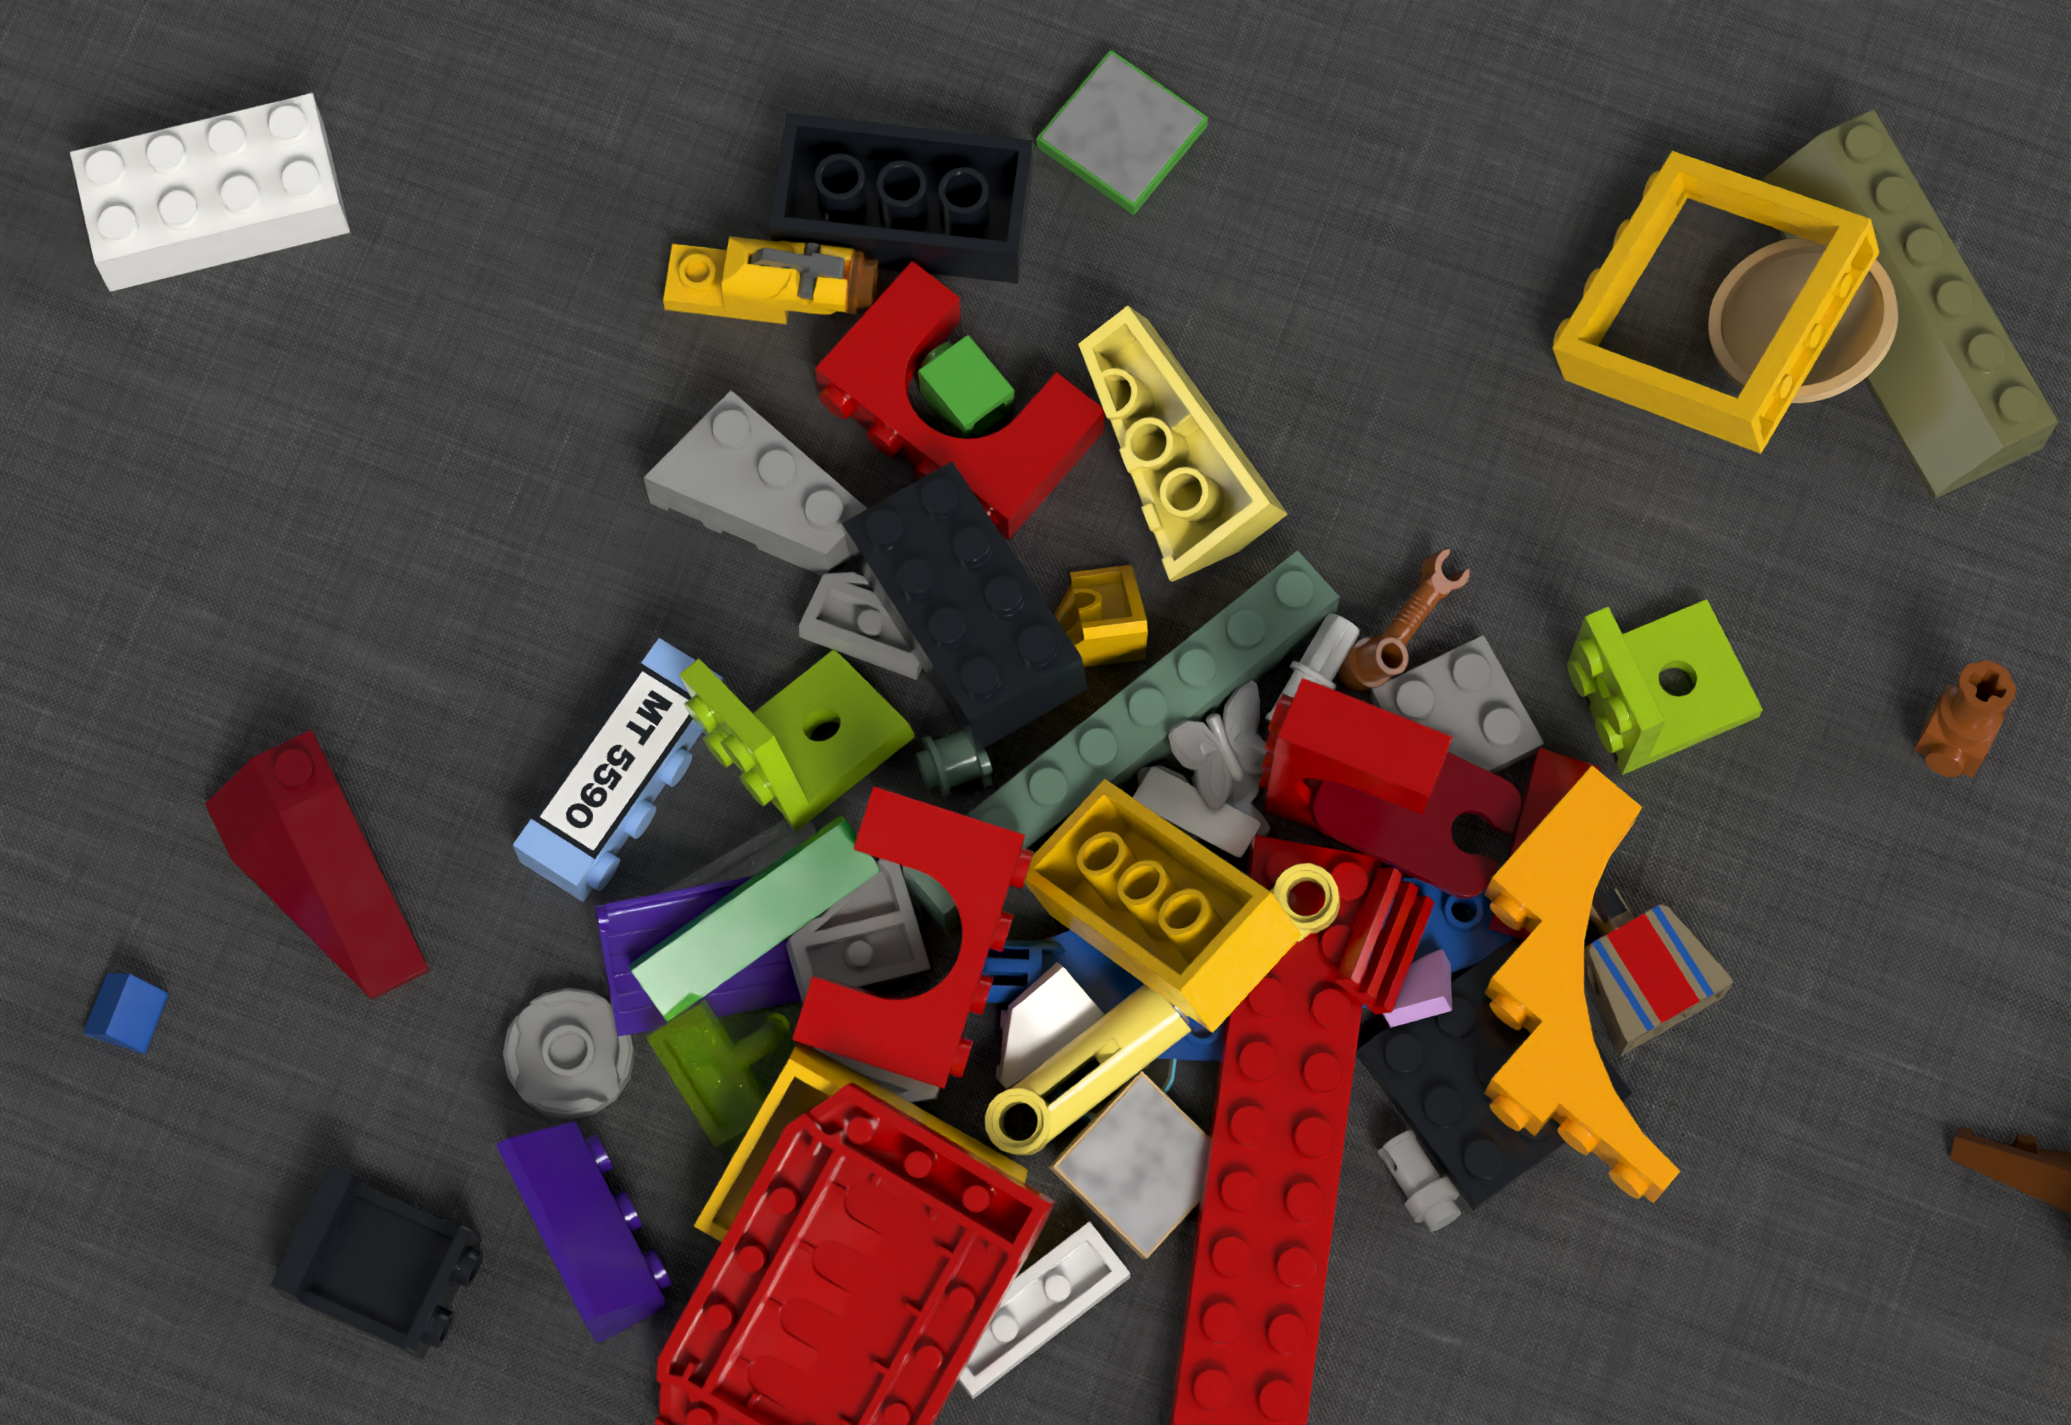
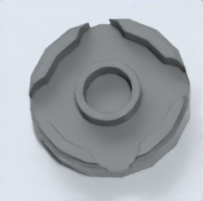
M574 988L546 992L529 1002L530 1005L523 1009L519 1017L517 1015L508 1027L503 1049L507 1077L524 1103L545 1116L572 1120L594 1115L617 1100L631 1078L635 1050L631 1034L617 1037L612 1005L592 991Z

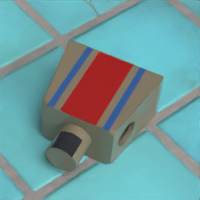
M1617 889L1610 890L1592 901L1589 918L1601 938L1589 944L1584 950V976L1619 1057L1725 997L1734 983L1733 980L1668 906L1660 904L1635 918Z

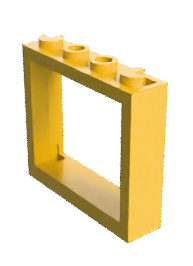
M1672 151L1661 170L1655 171L1649 177L1644 188L1643 200L1630 220L1626 219L1619 226L1614 238L1613 249L1601 269H1595L1588 277L1584 287L1583 298L1571 318L1564 319L1555 333L1552 349L1564 380L1761 454L1880 253L1872 221L1870 218ZM1687 198L1827 246L1738 398L1598 347Z

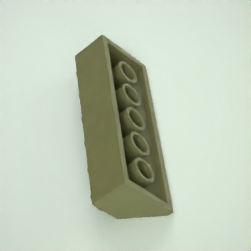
M1874 109L1819 134L1760 180L1871 219L1880 252L1876 260L1887 272L1895 290L1898 304V324L1894 340L1886 356L1864 380L1933 500L2044 447L2059 421ZM1777 229L1783 240L1799 237Z

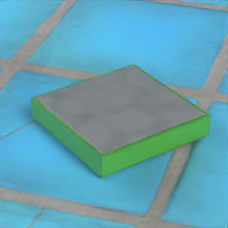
M1110 50L1037 137V148L1129 213L1135 215L1206 129L1208 117Z

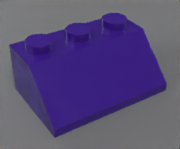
M574 1121L510 1137L496 1144L583 1322L597 1344L668 1308L660 1290L671 1285V1282L654 1249L641 1254L631 1232L642 1227V1224L625 1191L612 1196L602 1174L613 1169V1166L596 1133L584 1139Z

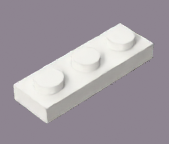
M1090 1221L1014 1279L958 1380L972 1399L1130 1278L1131 1273Z

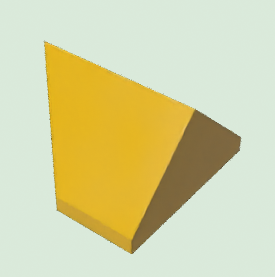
M1124 565L1070 572L1071 584L1054 616L1082 656L1083 666L1091 667L1146 660L1147 619L1133 566Z

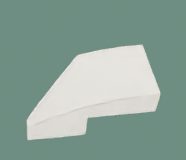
M1058 962L1008 1006V1010H1001L1000 1027L1003 1029L1001 1059L1000 1065H997L996 1079L1006 1089L1035 1070L1104 1015Z

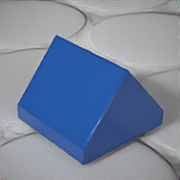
M107 973L83 1034L146 1055L169 994L131 974Z

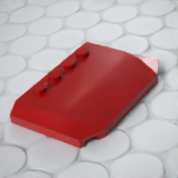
M852 1082L845 1085L831 1097L789 1123L783 1130L658 1357L657 1382H660L659 1416L655 1418V1425H934L1040 1235L1055 1201Z

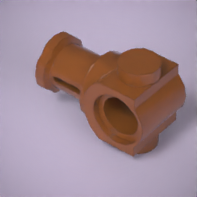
M1982 660L1978 663L1966 665L1958 676L1956 686L1947 683L1914 749L1926 756V764L1931 770L1939 775L1950 778L1958 777L1961 774L1970 778L1974 777L2001 727L2006 709L2015 698L2016 686L2011 680L2008 670L1998 663Z

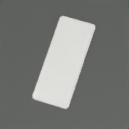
M1155 766L1151 767L1133 796L1135 800L1163 819L1238 858L1243 856L1261 825L1258 820L1224 803L1221 809L1211 810L1204 803L1196 787Z

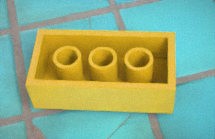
M1106 779L1094 789L1033 855L1025 880L1026 886L1053 918L1212 1033L1302 936L1269 890Z

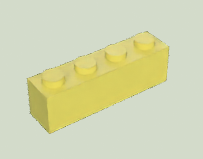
M1126 306L1078 344L1105 415L1112 423L1121 447L1119 452L1127 472L1132 475L1143 506L1141 508L1149 529L1154 533L1163 559L1161 560L1169 581L1174 582L1238 553L1288 515L1147 318L1131 307Z

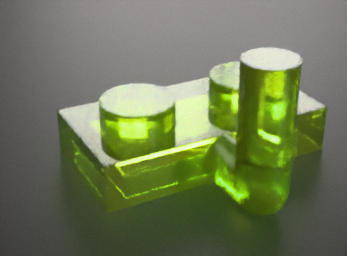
M704 999L652 1030L646 1036L647 1041L715 1148L751 1126L767 1096L748 1066L776 1049L789 1031V1022L781 1014H771L755 1032L733 1044L711 1007Z

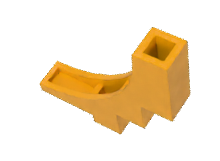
M1591 766L1492 877L1485 896L1492 901L1490 903L1491 910L1503 923L1517 931L1524 927L1531 934L1491 978L1484 994L1493 1000L1490 1003V1008L1505 1024L1515 1030L1525 1027L1532 1034L1491 1079L1484 1094L1493 1100L1489 1105L1493 1113L1503 1123L1516 1131H1520L1524 1127L1535 1136L1552 1117L1560 1124L1557 1129L1558 1133L1572 1148L1583 1155H1588L1592 1151L1612 1168L1608 1174L1620 1189L1636 1199H1640L1644 1195L1654 1204L1680 1171L1643 1134L1615 1092L1593 1039L1584 994V939L1594 892L1609 858L1633 826L1642 806L1595 767Z

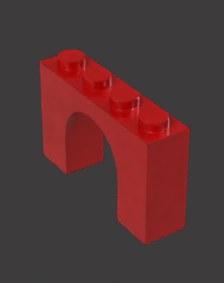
M912 261L815 368L818 391L820 392L818 398L836 417L847 420L851 416L868 430L866 432L867 438L882 453L891 458H894L898 453L916 467L914 474L919 480L953 461L1000 534L1010 540L1104 433V409L1056 372L1009 425L996 433L980 438L963 439L944 435L929 427L912 408L907 396L914 375L921 367L926 356L937 348L961 322L960 297Z
M1302 678L1294 698L1286 694L1281 695L1269 724L1268 731H1270L1265 746L1267 753L1261 767L1264 770L1258 787L1268 790L1264 811L1324 834L1317 829L1312 821L1310 811L1312 800L1323 779L1353 787L1423 815L1447 757L1453 737Z
M873 786L853 850L918 870L938 881L951 895L960 914L962 923L960 952L952 970L942 982L924 993L909 997L883 996L817 974L812 976L792 1040L943 1089L947 1084L949 1075L962 1078L974 1040L962 1037L969 1012L979 1015L983 1014L994 977L982 974L990 949L1003 951L1014 914L1002 911L1010 886L1023 889L1034 851L1022 848L1026 835Z

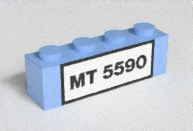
M658 638L514 842L513 847L520 863L584 902L593 888L597 891L605 888L619 866L620 859L616 857L617 853L629 836L637 839L643 834L656 812V806L652 803L665 784L673 787L681 780L692 760V754L689 753V750L702 732L707 735L684 706V703L691 696L679 676L682 671L696 660L661 638ZM713 672L724 683L723 677Z

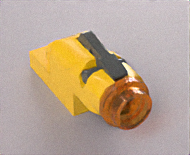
M732 236L729 237L727 250L672 244L663 297L664 308L670 311L787 324L789 311L822 315L832 314L836 311L856 314L858 308L869 309L874 304L878 279V260L866 259L863 252L854 251L852 248L791 241L775 242Z

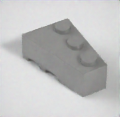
M732 390L644 477L650 504L666 511L671 508L703 522L704 527L718 533L725 531L756 544L757 549L820 576L836 573L851 558L842 523L867 509Z

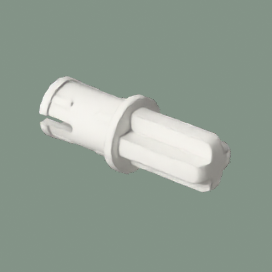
M1332 613L1327 615L1300 662L1293 661L1290 668L1294 672L1281 695L1286 694L1294 698L1302 678L1334 690L1336 685L1332 680L1359 636V629L1349 620ZM1281 695L1276 701L1271 712H1268V714L1265 717V719L1269 722L1272 719L1273 713L1275 711V708L1278 704Z

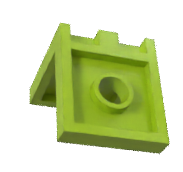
M1707 599L1624 634L1621 633L1609 606L1589 614L1583 620L1567 663L1568 672L1576 691L1581 697L1588 696L1591 702L1589 710L1595 720L1596 730L1603 746L1610 754L1613 752L1617 754L1618 761L1616 765L1621 775L1759 718L1763 711ZM1668 668L1682 669L1691 677L1693 690L1684 696L1670 695L1661 687L1659 674Z
M835 649L754 713L700 659L696 660L679 674L691 696L684 703V706L699 727L707 733L703 737V741L708 749L725 768L734 763L743 772L739 778L753 798L763 807L771 801L784 815L787 823L795 832L915 737L910 724ZM828 722L840 724L839 730L830 739L825 741L810 740L813 731L818 726Z

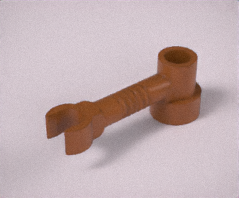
M1450 549L1431 554L1424 560L1421 569L1422 577L1418 581L1417 589L1383 634L1377 635L1376 638L1367 637L1355 641L1338 670L1341 680L1347 687L1359 692L1371 690L1384 685L1391 676L1400 674L1405 670L1408 664V651L1405 646L1415 634V631L1418 630L1439 600L1446 597L1450 591L1461 588L1468 581L1470 569L1454 573L1449 580L1443 575L1442 563L1448 557Z

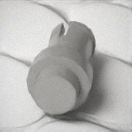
M1412 1130L1392 1138L1383 1145V1148L1377 1151L1379 1158L1385 1162L1408 1200L1404 1206L1414 1222L1424 1221L1430 1232H1434L1450 1224L1461 1214V1211L1454 1202L1459 1197L1458 1191L1449 1177H1440Z

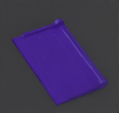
M755 875L594 906L617 1037L802 1001L785 945L793 934L668 1022L627 966Z

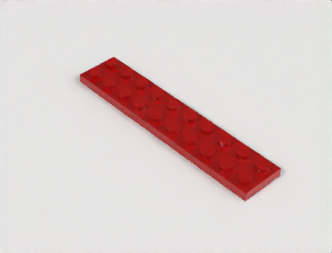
M1255 835L1251 840L1246 871L1248 877L1267 890H1270L1275 886L1281 874L1296 864L1310 863L1322 867L1332 875L1338 887L1340 908L1337 917L1327 928L1317 933H1310L1300 942L1296 941L1225 1021L1169 1425H1307L1363 1005L1334 979L1377 871L1381 869V861L1369 855ZM1310 881L1301 882L1290 891L1288 906L1295 914L1312 916L1318 913L1324 906L1326 900L1325 892L1316 883ZM1367 963V966H1366V969H1365V971H1364V974H1363V976H1362L1361 981H1363V978H1364L1365 973H1366V971H1367L1368 963Z

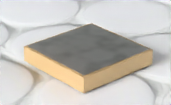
M1139 1071L1131 1077L1053 1161L1049 1168L1142 1259H1147L1200 1201L1209 1137L1142 1071Z

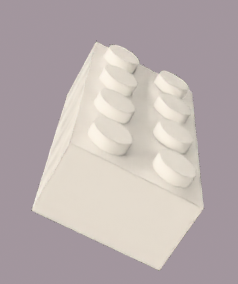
M313 93L70 152L94 263L110 292L350 233L325 126Z

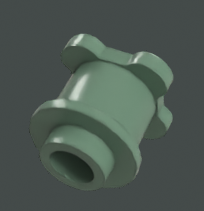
M963 730L933 740L930 735L923 737L925 750L915 753V757L927 789L938 786L942 796L947 797L951 794L950 788L979 779L983 788L993 785L991 774H993L992 767L985 749L976 752Z

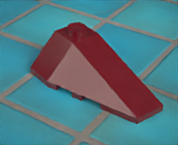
M312 730L251 758L205 803L233 863L247 877H250L272 899L274 904L290 917L371 1000L430 972Z

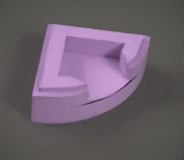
M1443 949L1432 952L1410 965L1392 1013L1383 1014L1390 1027L1452 1011L1451 963Z

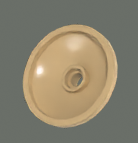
M1794 237L1772 243L1741 261L1721 283L1710 308L1708 320L1709 338L1720 367L1740 388L1743 389L1827 246L1802 237ZM1877 260L1874 261L1791 403L1814 402L1838 395L1865 379L1886 356L1897 330L1898 304L1892 282L1885 269Z

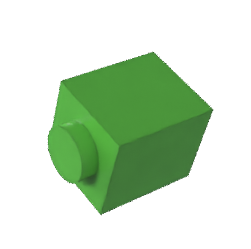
M969 335L954 345L946 342L935 348L926 356L922 362V368L918 370L920 394L956 438H980L1015 412L1014 389Z

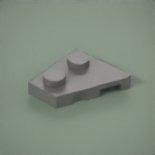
M854 572L823 574L799 624V637L917 680L922 666L865 577Z
M880 859L876 863L881 870L879 873L805 924L788 939L785 945L802 1003H804L812 976L816 974L868 990L923 976L929 972L931 967L900 864Z

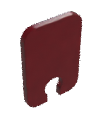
M1448 752L1423 815L1353 787L1323 779L1312 800L1310 811L1312 821L1317 829L1324 834L1454 897L1468 899L1474 898L1485 891L1499 862L1483 854L1471 855L1457 848L1451 834L1453 821L1457 816L1464 813L1477 814L1487 821L1490 828L1509 836L1520 815L1522 802L1518 790L1509 781Z

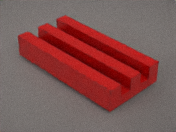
M1395 867L1378 869L1334 979L1375 1014L1392 1013L1435 903L1427 895L1417 896L1419 888L1411 881L1401 882L1403 874ZM1394 899L1393 905H1392V907H1391V910H1390V913H1389L1388 918H1387V920H1386V923H1385V925H1384V928H1383V930H1381V928H1382V926H1383V923H1384V920H1385V918H1386V915H1387V913H1388V910H1389V908H1390V905H1391V903H1392V900ZM1371 953H1373V956H1372V958H1371V961H1370V963H1369V966H1368V968H1367V971H1366V973H1365V976H1364V978H1363V981H1361L1362 976H1363V974H1364V971H1365V969H1366L1367 963H1368L1369 958H1370V956H1371Z

